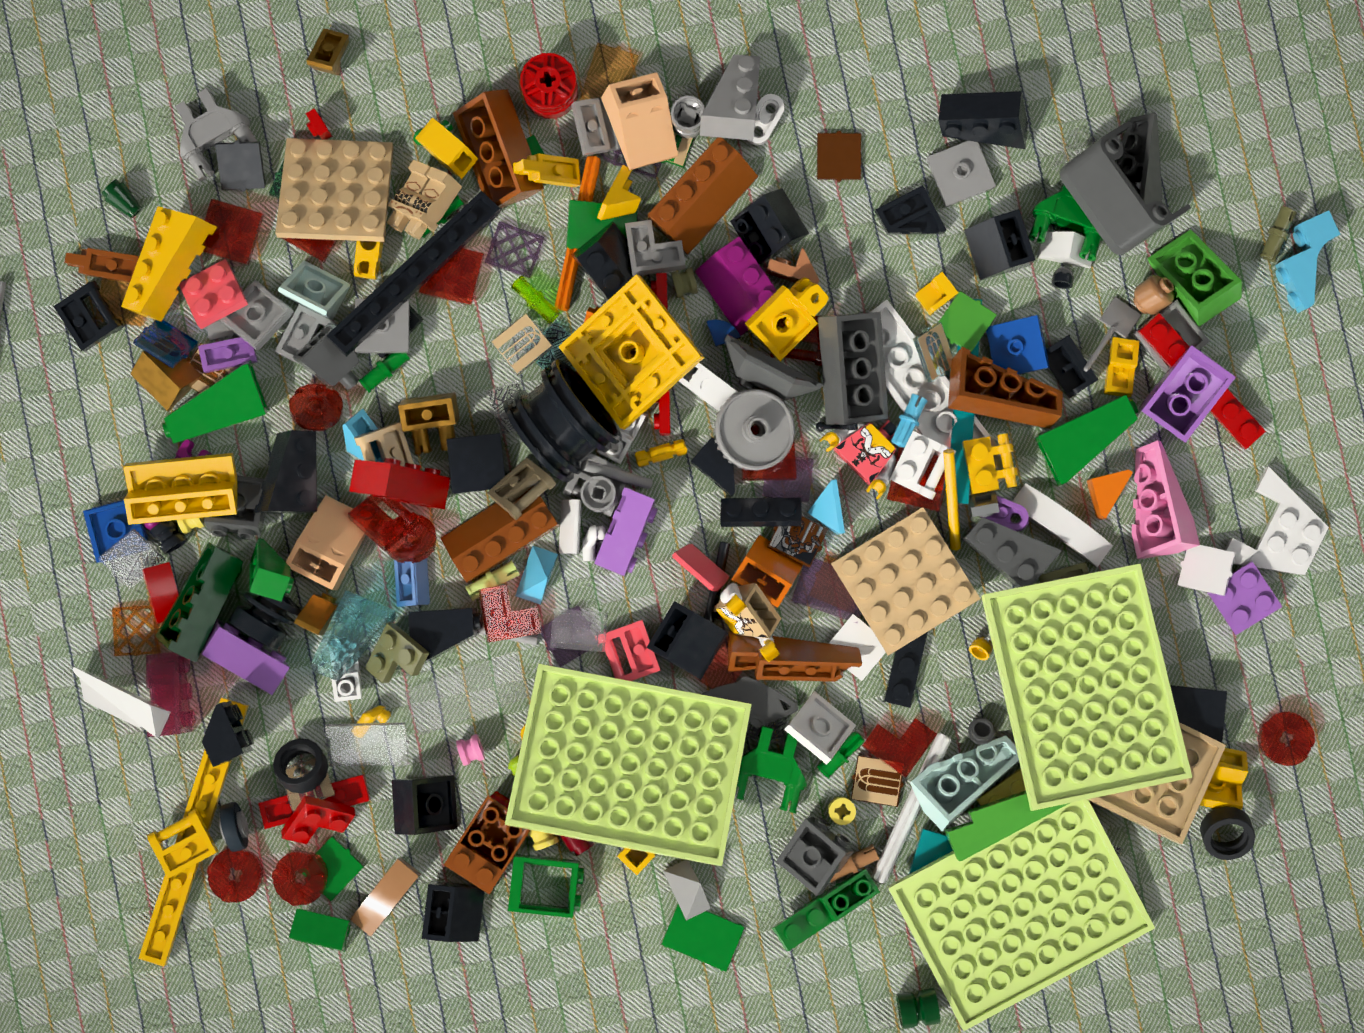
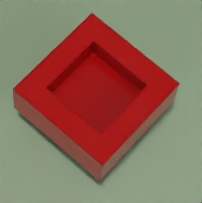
M315 108L305 113L310 120L306 125L314 138L318 135L322 140H328L333 137Z

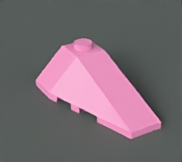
M1158 440L1136 449L1134 481L1137 483V498L1133 499V508L1136 509L1135 524H1132L1131 534L1137 559L1176 554L1199 546L1200 543L1194 518L1162 442Z

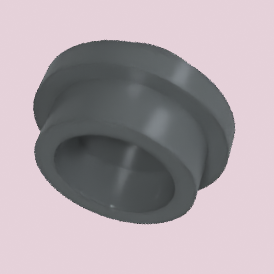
M986 718L974 719L968 727L969 738L979 745L988 744L995 735L993 723Z

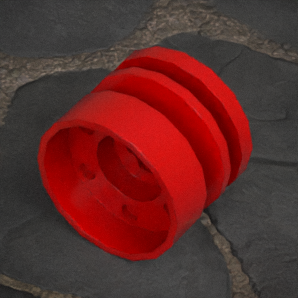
M541 53L532 57L524 65L520 74V87L527 107L535 115L545 119H557L566 115L572 109L571 104L578 99V84L572 65L564 57L555 53ZM551 78V87H546L545 79Z

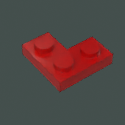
M305 795L282 828V839L307 844L318 827L343 833L355 817L354 807Z

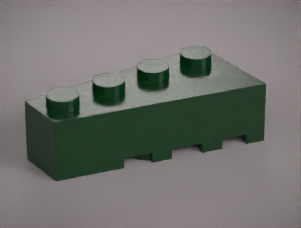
M208 542L155 635L168 650L195 663L197 662L229 591L242 571L243 561L240 558Z

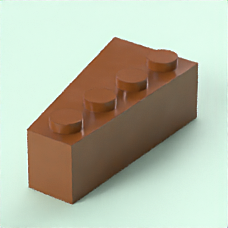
M961 347L953 357L950 369L949 409L1048 429L1062 416V391L1033 378L1028 380L1018 375V371L1009 367L1007 369L999 367L992 363L993 360L984 356L979 358L971 354V350Z

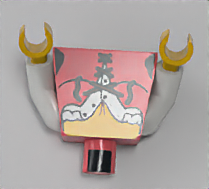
M889 420L878 430L871 423L867 425L856 423L858 424L857 430L836 429L819 439L820 442L827 440L830 444L826 451L829 452L833 449L868 485L866 492L868 493L871 489L877 490L878 496L876 499H879L886 491V486L890 482V477L895 469L897 459L894 452L896 448L889 441L892 439L897 427Z

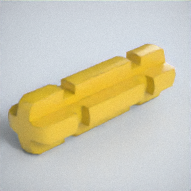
M683 439L673 441L674 444L672 445L666 443L649 448L648 452H645V450L635 453L637 465L644 467L649 465V462L654 464L674 458L673 455L676 454L677 457L687 454L686 443Z

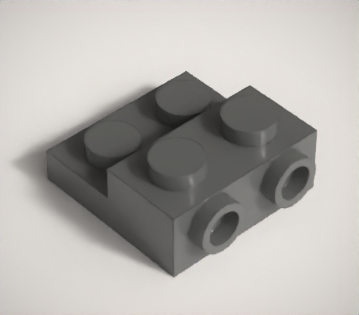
M237 476V514L205 517L204 523L207 530L218 537H225L227 533H237L238 537L247 540L253 539L254 535L261 536L265 513L253 512L255 506L259 503L262 493V482L266 478Z
M810 817L805 818L776 862L818 896L824 891L835 873L841 871L854 850L849 847L851 842L847 837L842 834L835 835L829 830L830 824L825 819Z

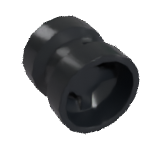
M175 520L162 521L150 530L153 538L161 542L160 548L164 554L173 552L187 542L184 533L178 532V524Z

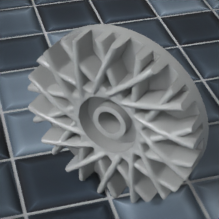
M751 389L739 392L727 399L716 414L717 418L714 422L715 429L713 433L716 436L715 443L718 444L717 449L721 450L723 457L727 458L730 464H735L737 468L754 471L770 468L784 459L792 447L795 437L793 416L787 405L779 397L768 391ZM752 425L757 426V435H754L751 432Z

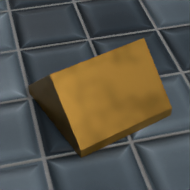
M170 337L164 339L167 342L161 340L158 342L159 344L153 345L154 348L171 358H178L179 354L172 353L179 352L170 345L178 346ZM179 346L177 347L180 353L184 352ZM145 350L141 353L130 373L168 412L192 389L191 386L197 380H201L204 377L198 371L206 375L187 354L175 366L170 367Z

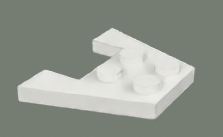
M1266 467L1255 488V492L1278 504L1255 549L1234 538H1230L1225 550L1236 553L1234 565L1244 566L1253 561L1259 569L1305 575L1329 527L1270 467Z

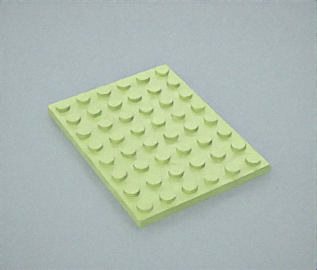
M1141 564L1028 585L981 596L1031 811L1192 778Z
M538 664L505 825L722 866L752 704Z
M1089 800L1072 802L963 861H958L952 851L887 886L963 1031L1155 929Z

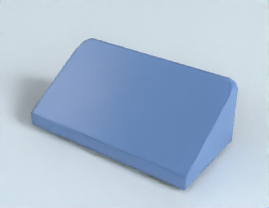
M426 551L393 553L397 607L429 605L430 595Z

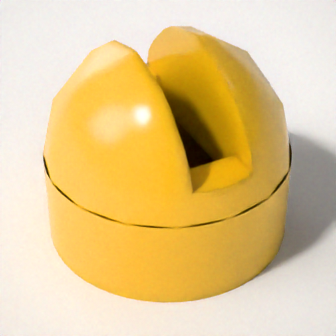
M984 636L977 637L969 648L970 653L980 660H987L993 650L991 640H985Z

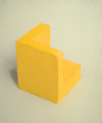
M941 272L929 284L918 291L915 297L931 316L955 298L959 292L945 274Z

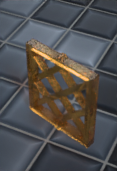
M133 605L132 607L112 608L114 656L160 654L159 640L155 636L159 626L156 624L151 606ZM140 609L151 610L145 618L138 613ZM131 610L132 613L125 619L120 614V611ZM135 615L142 620L136 628L129 622ZM152 615L154 619V626L150 622H148ZM117 617L123 621L119 628ZM144 624L152 629L146 637L139 631ZM126 625L133 630L127 638L120 632ZM135 634L143 639L137 647L130 641ZM153 634L155 645L148 640ZM118 636L124 640L120 646L118 645ZM145 643L153 648L148 652L140 650ZM126 644L134 649L131 653H123L121 650Z

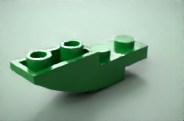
M863 869L792 912V915L772 927L785 950L790 951L830 923L838 921L880 893L868 871Z

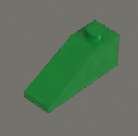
M258 537L250 559V592L282 602L284 594L290 593L294 578L290 576V566L264 539Z

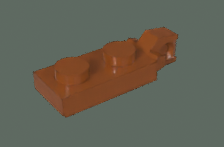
M87 248L82 249L81 255L66 252L64 263H67L68 266L79 267L78 273L85 276L130 283L139 256Z

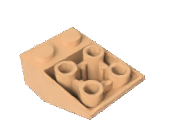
M655 72L608 85L601 99L629 170L678 157L668 100L658 73Z
M325 495L317 508V512H314L297 539L286 563L290 566L291 570L331 590L338 591L374 519Z

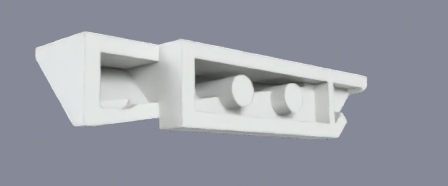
M73 667L74 673L80 678L85 702L140 729L146 730L155 737H160L171 713L170 711L88 671Z

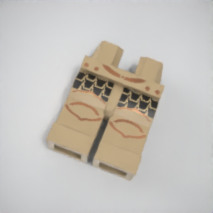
M413 160L408 168L412 173L403 188L398 190L395 199H391L387 205L393 210L387 223L393 229L399 232L404 230L413 238L420 240L426 229L435 232L438 227L437 222L444 216L462 186L448 173Z

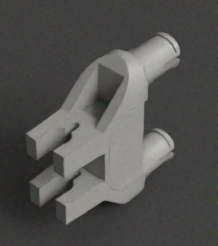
M207 88L197 93L207 109V112L195 118L190 107L184 101L175 106L185 124L180 145V156L191 164L199 181L207 179L202 169H204L209 177L214 175V171L203 155L204 151L232 135H235L241 142H257L249 128V118L238 112L219 107Z

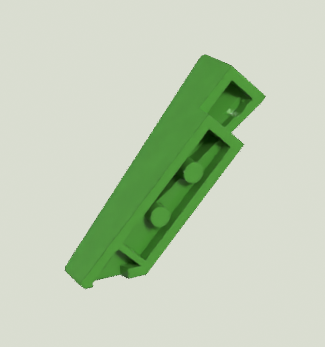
M1025 790L967 810L970 822L945 829V833L956 859L963 861L1070 803L1031 811Z

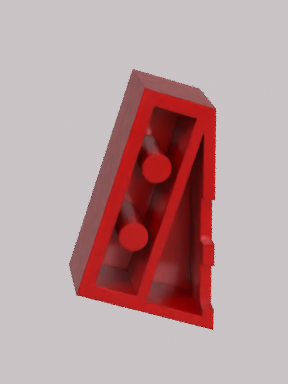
M385 458L384 462L354 461L349 492L371 494L373 497H384L428 508L445 509L450 478L441 476L440 470L425 468L424 471H421V465L405 463L404 466H400V460Z

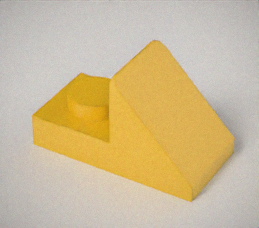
M622 165L601 205L597 216L598 219L615 218L633 214L637 211L641 198L629 192L633 181L629 180L632 170H629L627 166Z

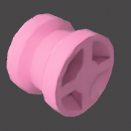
M478 734L472 735L466 741L463 739L456 741L458 753L464 766L469 765L473 760H485L484 750Z

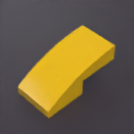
M1118 337L1112 338L1104 394L1115 396L1127 395L1128 398L1132 396L1140 341Z

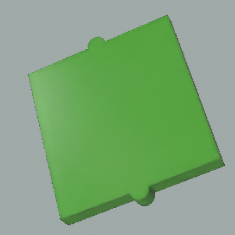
M960 291L937 325L942 324L945 336L950 340V344L955 343L972 352L997 314L981 305L980 300L975 301Z

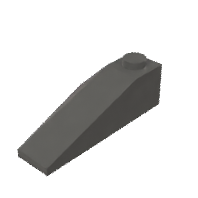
M1153 112L1131 118L1130 122L1132 125L1126 130L1121 141L1124 150L1123 155L1116 162L1146 205L1152 201L1162 202L1157 114Z

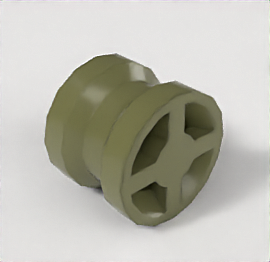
M692 267L686 268L685 272L681 273L677 271L671 272L677 298L683 297L686 293H698Z

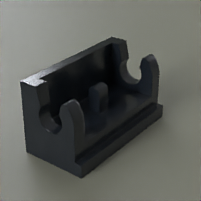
M1070 335L1046 349L1049 369L1068 398H1071L1099 380L1091 367L1087 372L1084 371L1087 361Z

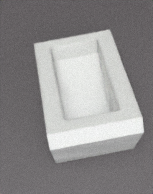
M1047 232L1045 242L1040 244L1039 259L1091 268L1092 261L1087 260L1088 254L1085 259L1079 256L1085 236L1076 232Z

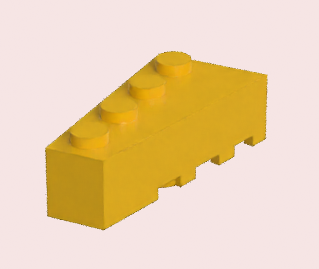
M158 206L121 307L162 322L179 293L178 285L182 280L188 278L192 271L189 269L196 255L200 256L205 249V246L202 244L208 234L213 235L217 227L196 216Z

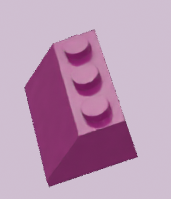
M737 237L718 250L695 270L696 275L730 324L739 332L740 336L750 330L745 322L777 291L740 237Z

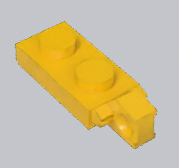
M537 153L527 156V159H521V161L513 163L514 174L528 175L529 181L567 187H578L581 185L579 159Z

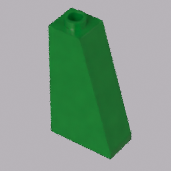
M251 360L244 362L167 414L164 418L165 422L162 423L166 437H171L174 444L266 415L269 410Z
M1127 395L1122 396L1035 438L1058 487L1067 483L1138 420L1136 414L1139 412L1133 399L1129 400Z

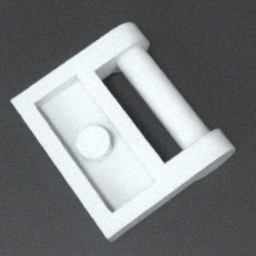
M913 431L890 480L933 500L936 495L934 490L944 472L943 451L951 448ZM935 451L940 452L925 486L919 485Z

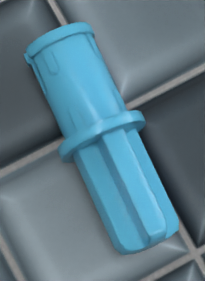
M911 394L903 415L899 416L901 420L891 439V442L896 446L905 448L915 426H919L918 419L925 404L928 402L925 398L921 397L917 407H915L919 395Z

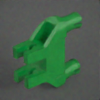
M1062 183L1060 192L1046 198L1033 208L1032 214L1035 219L1028 238L1034 242L1035 237L1039 233L1036 243H1044L1050 223L1085 235L1079 256L1085 259L1088 254L1087 260L1094 261L1096 260L1100 242L1103 239Z
M762 726L757 747L742 756L737 787H739L737 799L744 800L749 776L756 775L783 782V785L786 787L779 809L787 811L789 801H791L789 812L797 813L801 790L807 788V782L794 759L797 740L787 732L782 753L768 750L773 728Z

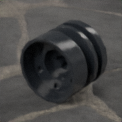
M246 592L244 597L252 604V607L247 608L238 605L229 622L257 641L271 648L279 649L287 636V633L279 626L280 622L294 625V619L286 613L288 611L298 616L302 609L286 594H284L281 602L261 595L257 597Z

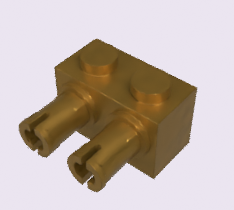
M455 392L404 399L398 405L402 431H412L415 454H421V452L425 454L432 451L428 428H438L442 451L447 450L446 439L456 438L454 425L458 422L460 416Z

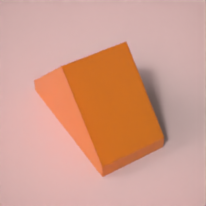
M1129 469L1087 480L1095 515L1098 519L1107 518L1133 473Z

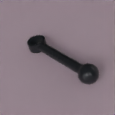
M820 421L816 424V430L819 432H823L825 429L857 430L858 424L833 425Z

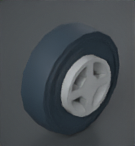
M236 802L222 805L220 808L219 825L224 841L232 852L247 848L249 829L244 812Z

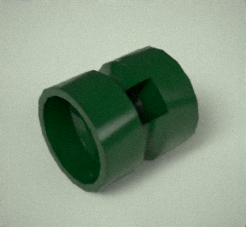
M934 988L919 990L917 996H914L912 992L896 994L902 1030L915 1028V1026H918L919 1021H922L925 1026L940 1024V1011Z

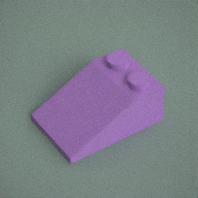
M1191 345L1157 383L1139 409L1186 443L1236 377Z

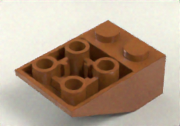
M490 796L486 797L444 863V866L488 894L492 892L530 832L529 829L505 825L508 808Z

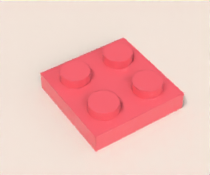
M226 259L179 284L200 329L249 305Z

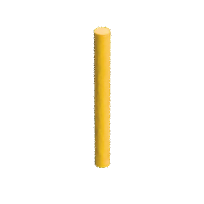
M946 449L943 451L950 549L959 550L961 549L955 455L953 449Z

